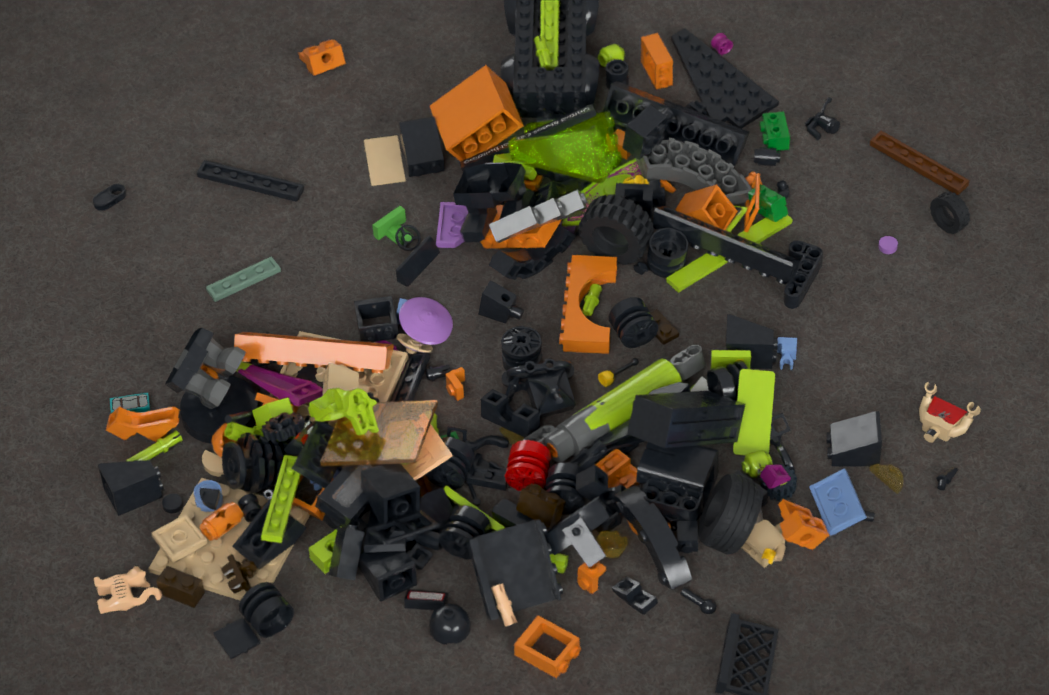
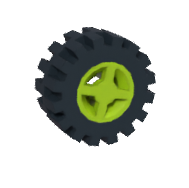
M781 464L791 480L775 488H768L761 478L760 486L768 491V496H770L771 500L776 498V501H780L781 498L787 500V497L790 498L795 493L797 476L793 469L790 470L789 466L784 467V464Z

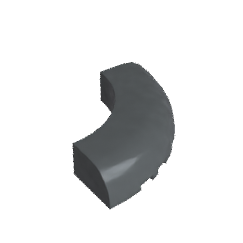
M669 138V140H663L658 146L655 145L647 156L644 155L640 160L636 158L644 179L674 181L687 185L694 190H700L717 184L733 206L744 204L749 199L748 192L752 190L744 176L734 169V165L722 160L721 156L710 149L709 151L702 149L693 142L685 141L684 143L676 141L674 138Z

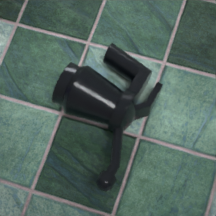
M831 97L826 99L821 112H818L805 122L807 132L816 140L821 138V134L815 129L817 126L831 134H835L840 128V122L836 118L824 114L827 104L832 101Z

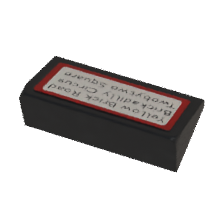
M407 590L404 599L405 608L435 610L437 607L447 604L448 593Z

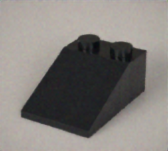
M271 499L267 501L232 546L248 561L255 562L259 570L295 544L307 528L290 514L282 543L261 540Z

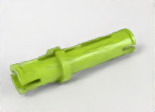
M175 430L165 438L157 439V442L126 459V462L150 460L162 452L166 453L168 448L182 442V437L180 435L175 438L179 435V432Z

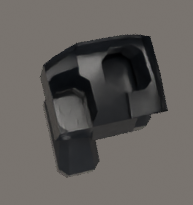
M511 162L484 163L464 170L453 195L455 205L465 206L468 211L460 230L465 242H480L486 238L490 229L489 224L494 221L497 214L496 206L500 201H505L500 219L528 206L533 207L536 197L534 192L525 186L523 178L526 170L522 164Z

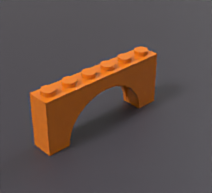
M572 255V261L568 262L567 273L570 274V276H566V287L568 290H565L564 301L567 302V304H563V316H565V319L561 320V330H564V333H560L559 344H563V352L609 354L610 328L599 326L587 319L580 309V304L584 296L589 292L592 284L616 283L617 257Z

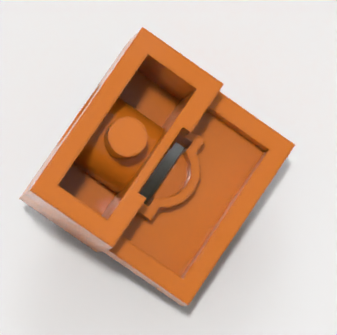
M335 40L321 42L318 46L305 48L303 52L298 53L301 61L307 65L308 71L314 76L346 64L341 44Z
M784 499L778 504L781 516L784 519L779 525L786 541L812 550L829 536L823 520L816 517L813 518L810 509Z

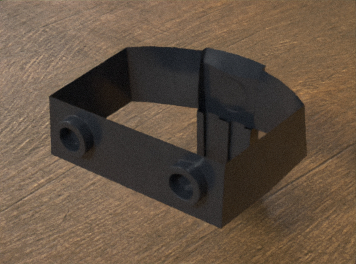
M598 496L551 528L544 536L546 543H550L553 555H556L572 544L589 568L607 557L591 531L610 518L612 512Z

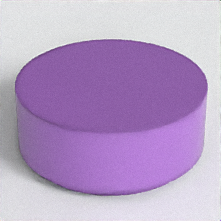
M885 236L879 240V250L882 253L892 254L896 252L898 242L894 237Z

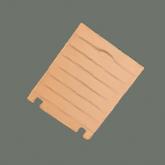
M425 415L419 418L421 421L417 424L413 422L415 429L419 432V440L410 463L402 465L415 481L453 456Z

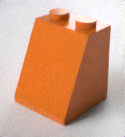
M717 184L686 193L675 209L678 212L726 230L738 212Z

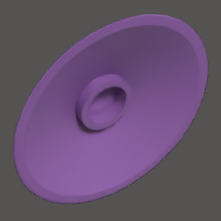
M426 297L409 299L402 305L399 311V321L403 330L412 339L428 345L440 344L446 341L452 331L453 320L450 313L442 304Z

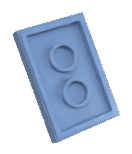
M845 468L809 486L830 536L867 518Z

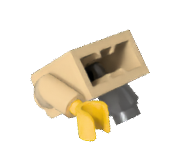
M760 509L755 526L747 541L741 547L764 568L768 564L783 559L786 546L780 525L777 524L774 527L768 520H763L762 510Z

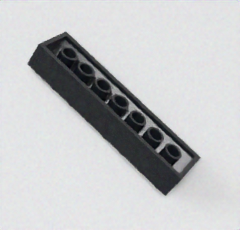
M618 81L611 85L600 118L626 128L649 105L660 112L665 108H669L674 115L665 124L666 129L663 133V140L674 138L679 142H693L707 151L710 149L721 156L722 160L728 162V164L731 163L735 168L746 144L749 131Z
M666 206L656 207L654 210V229L674 228L679 230L686 236L688 242L691 243V247L699 250L704 248L708 250V254L716 257L718 255L724 256L725 261L734 264L735 262L741 263V267L752 271V269H756L762 276L769 277L771 275L776 277V281L779 283L787 284L800 262L798 259Z

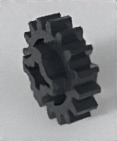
M280 413L277 417H272L269 421H266V425H263L261 430L263 436L267 440H271V442L275 440L287 441L290 437H295L297 433L302 432L301 429L305 428V422L300 413Z

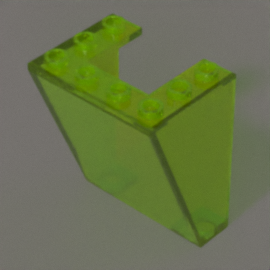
M610 111L600 112L590 119L553 135L517 140V137H513L508 141L511 159L513 162L595 183H603L622 161L621 152L617 148L618 137L617 134H614L613 129L614 118L610 115ZM556 119L528 123L523 127L524 133Z

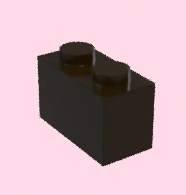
M530 484L522 489L516 510L534 520H540L541 523L550 528L560 521L566 501L559 498L557 494L549 493L542 489L540 485Z
M166 566L156 580L162 596L192 608L196 607L205 594L202 579L170 566Z

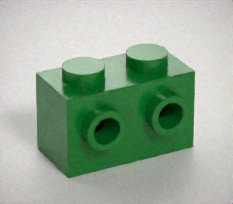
M784 112L763 114L762 121L759 122L760 132L764 133L762 134L763 145H766L767 148H777V151L789 150L790 135Z

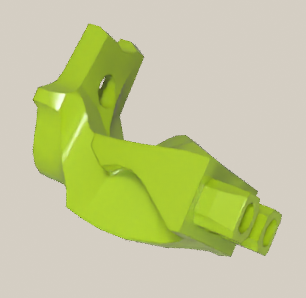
M331 388L322 397L309 403L308 410L310 416L314 417L315 421L324 422L346 417L350 419L356 434L359 436L366 434L367 431L372 433L379 432L372 409L377 402L371 399L362 389L343 390L341 388Z

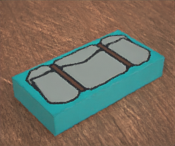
M148 393L110 398L111 413L119 406L137 413L150 411Z

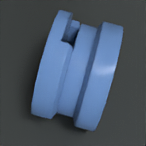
M205 480L196 485L194 488V498L197 508L199 507L204 512L215 511L206 507L201 501L200 488L220 490V498L216 510L221 507L223 495L220 484L216 481Z

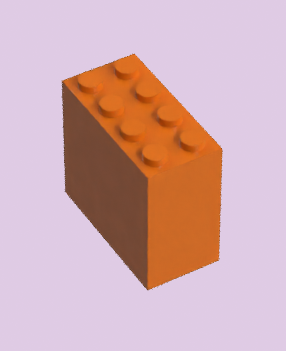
M487 65L430 105L446 150L460 162L495 147L524 126L506 82Z

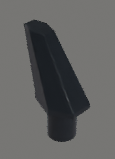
M951 467L938 475L936 480L939 482L937 486L939 490H945L946 484L951 482L958 468Z

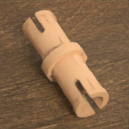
M503 583L491 587L497 604L496 609L500 611L504 626L517 623L511 607L512 602L511 600L509 601Z

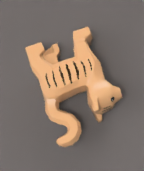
M138 566L133 567L127 574H116L104 580H101L99 577L94 578L98 595L112 594V597L108 600L104 598L97 600L101 614L118 610L126 611L134 606L142 605L150 595H154L156 600H160L162 592L158 588L150 587V583L146 581V572ZM131 587L147 588L139 598L133 597Z

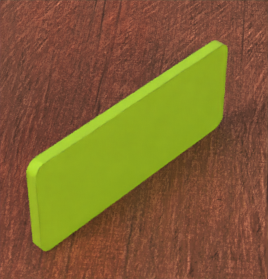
M740 370L737 401L744 403L745 409L738 441L734 442L733 453L735 455L745 456L748 453L760 450L769 454L775 373L772 371Z

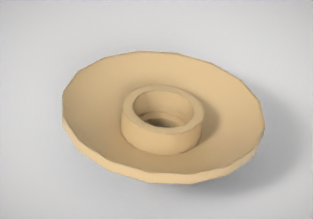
M407 334L397 335V340L406 347V352L410 354H417V352L430 353L433 350L431 345H424Z

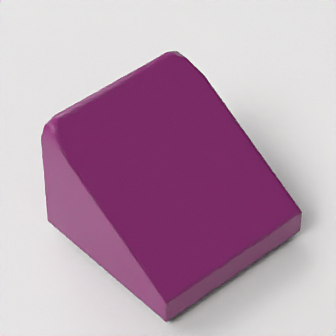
M766 465L760 474V477L770 489L791 480L782 465Z

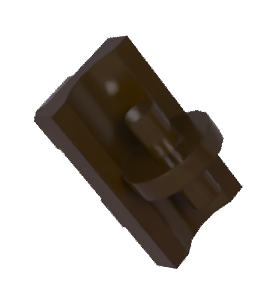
M231 554L227 557L229 563L221 567V570L227 579L234 575L236 576V578L227 583L234 594L243 589L247 592L252 588L248 578L254 577L253 573L257 570L256 564L253 561H247V559L242 560L241 564Z

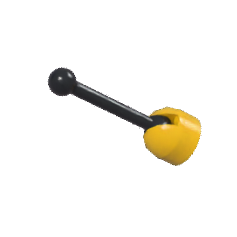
M633 358L630 363L613 373L608 370L599 373V382L604 387L610 386L614 382L615 375L632 365H638L639 360Z

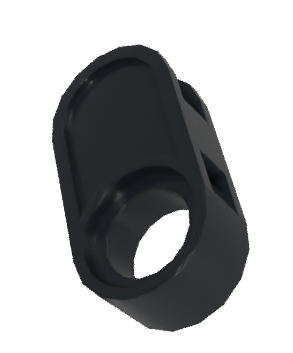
M113 184L95 195L93 198L95 209L105 211L125 199V187L122 184ZM116 191H121V192H122V193L119 194V195H114V194H113V193L116 192Z

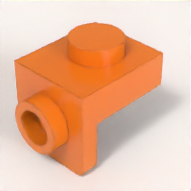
M463 367L446 373L447 391L457 401L464 398V389L461 382L465 381V370Z
M600 562L590 568L586 563H583L578 567V585L583 590L593 594L598 590V577L606 572V567Z

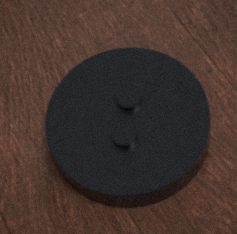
M218 375L219 379H223L231 385L222 402L213 409L204 406L198 396L188 392L184 393L180 402V414L185 430L193 438L212 444L214 433L224 423H227L225 421L226 415L259 407L258 401L255 400L256 392L249 383L241 378ZM254 417L234 421L253 428L256 424Z

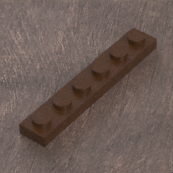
M880 131L870 140V146L952 193L954 192L956 195H959L969 186L970 180L883 131Z

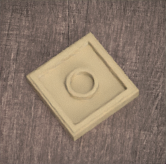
M187 514L151 533L153 539L172 563L208 544L207 539Z

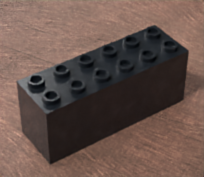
M711 391L635 395L627 434L662 448L737 442L745 404Z

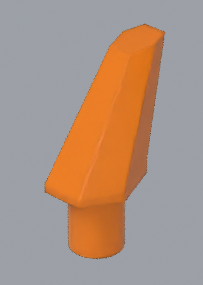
M660 180L661 187H664L665 191L670 193L676 191L667 180Z

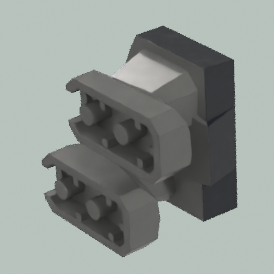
M199 328L195 330L165 385L176 393L185 391L196 395L204 406L213 409L222 402L231 384L223 379L211 377L201 370L202 365L213 369L224 377H229L236 372L246 352L239 347L224 349L212 338L213 332Z

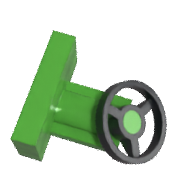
M401 206L373 224V234L376 239L380 240L387 236L405 251L414 250L421 241L420 233L414 226H401V224L406 222L405 209ZM405 228L413 229L417 236L412 235ZM418 239V242L415 247L406 248L407 244H410L413 240Z

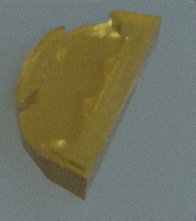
M875 464L870 467L869 471L896 494L902 490L904 483L903 474L898 468L890 464L889 466Z

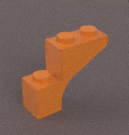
M119 406L109 415L106 431L123 440H127L130 436L139 433L156 442L157 439L165 437L169 430L178 425L180 409L167 407L137 413Z

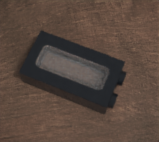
M360 449L320 493L315 507L344 528L346 524L352 525L370 505L361 488V471L381 465V463L374 459L370 453Z

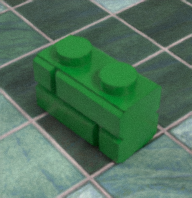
M760 185L759 210L757 213L769 218L773 222H777L787 216L788 210L787 206H785V197L764 185ZM755 188L748 192L750 201L755 193Z

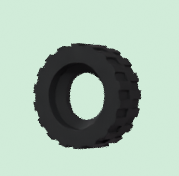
M944 192L930 203V213L934 222L948 234H955L968 226L970 222L969 209L961 197L957 196L954 192ZM946 207L952 212L954 218L950 216Z

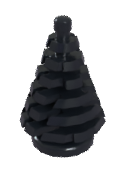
M246 432L240 435L237 443H226L222 452V468L228 486L233 490L243 487L245 491L253 494L269 487L272 483L273 485L276 484L284 455L291 456L284 451L288 445L286 441L277 442L275 440L271 442V440H267L263 436L251 435L252 433Z

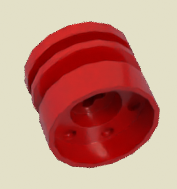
M522 440L513 444L510 449L507 470L505 472V481L508 485L518 491H522L523 488L530 484L540 485L543 489L546 485L551 461L549 449L545 445L533 440Z

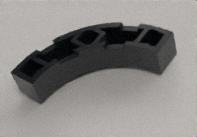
M559 224L544 248H522L514 252L498 250L492 256L489 266L509 279L516 280L518 277L526 279L541 272L554 262L552 258L559 252L563 253L576 236Z
M635 485L615 494V509L632 524L638 532L639 540L645 543L659 574H657L659 582L672 590L691 581L692 576L685 557H680L675 547L679 544L655 504H649L646 501L648 499L647 495Z

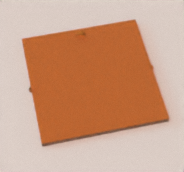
M437 400L377 402L372 408L379 432L376 433L367 431L366 434L359 436L356 434L350 419L346 417L338 419L320 461L321 466L416 463L436 411Z

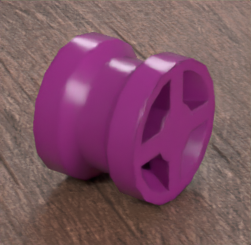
M719 33L713 37L711 46L717 49L720 55H724L730 52L733 42L727 39L724 33Z

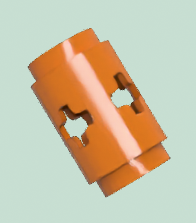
M225 503L202 520L200 530L208 540H217L241 522L244 516L243 512L236 503Z

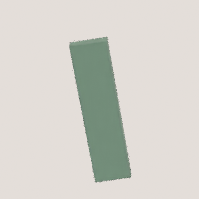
M271 256L206 286V291L216 302L281 272V269Z

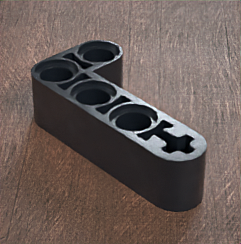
M798 240L792 241L789 244L788 256L800 260L784 290V305L791 309L800 306L821 269L823 261V250L820 247Z

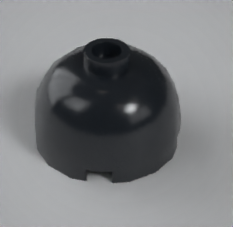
M443 604L437 607L431 614L429 622L430 633L435 641L441 644H458L465 640L470 633L471 623L468 613L457 604Z

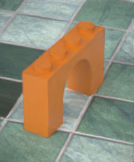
M503 205L496 206L497 214L493 222L500 219ZM561 220L526 231L500 243L496 242L491 229H489L486 238L480 242L486 249L544 248Z

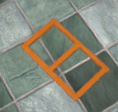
M759 173L756 174L751 185L752 189L755 188V193L751 201L748 199L745 202L747 211L745 213L744 232L749 231L759 210ZM754 204H755V208H754V210H753V212H752V214H751V216H750V218H749V214H750V212H751V210H752V208H753V206H754Z

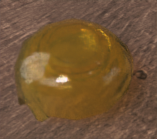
M602 531L596 537V540L607 555L606 558L609 559L619 557L628 545L627 537L622 538L618 531Z

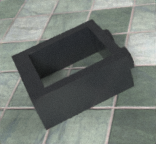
M392 296L354 301L361 342H376L397 338L398 326ZM390 316V323L363 326V319Z

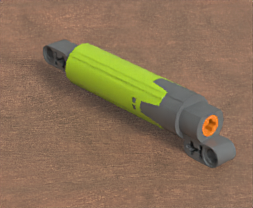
M692 345L672 357L670 361L663 358L657 360L573 414L570 418L557 425L556 428L551 425L543 426L523 440H533L545 445L551 452V458L557 463L563 462L572 455L576 457L583 449L591 448L596 439L631 419L635 395L649 394L654 389L682 382V380L691 377L703 369L706 363L702 347Z

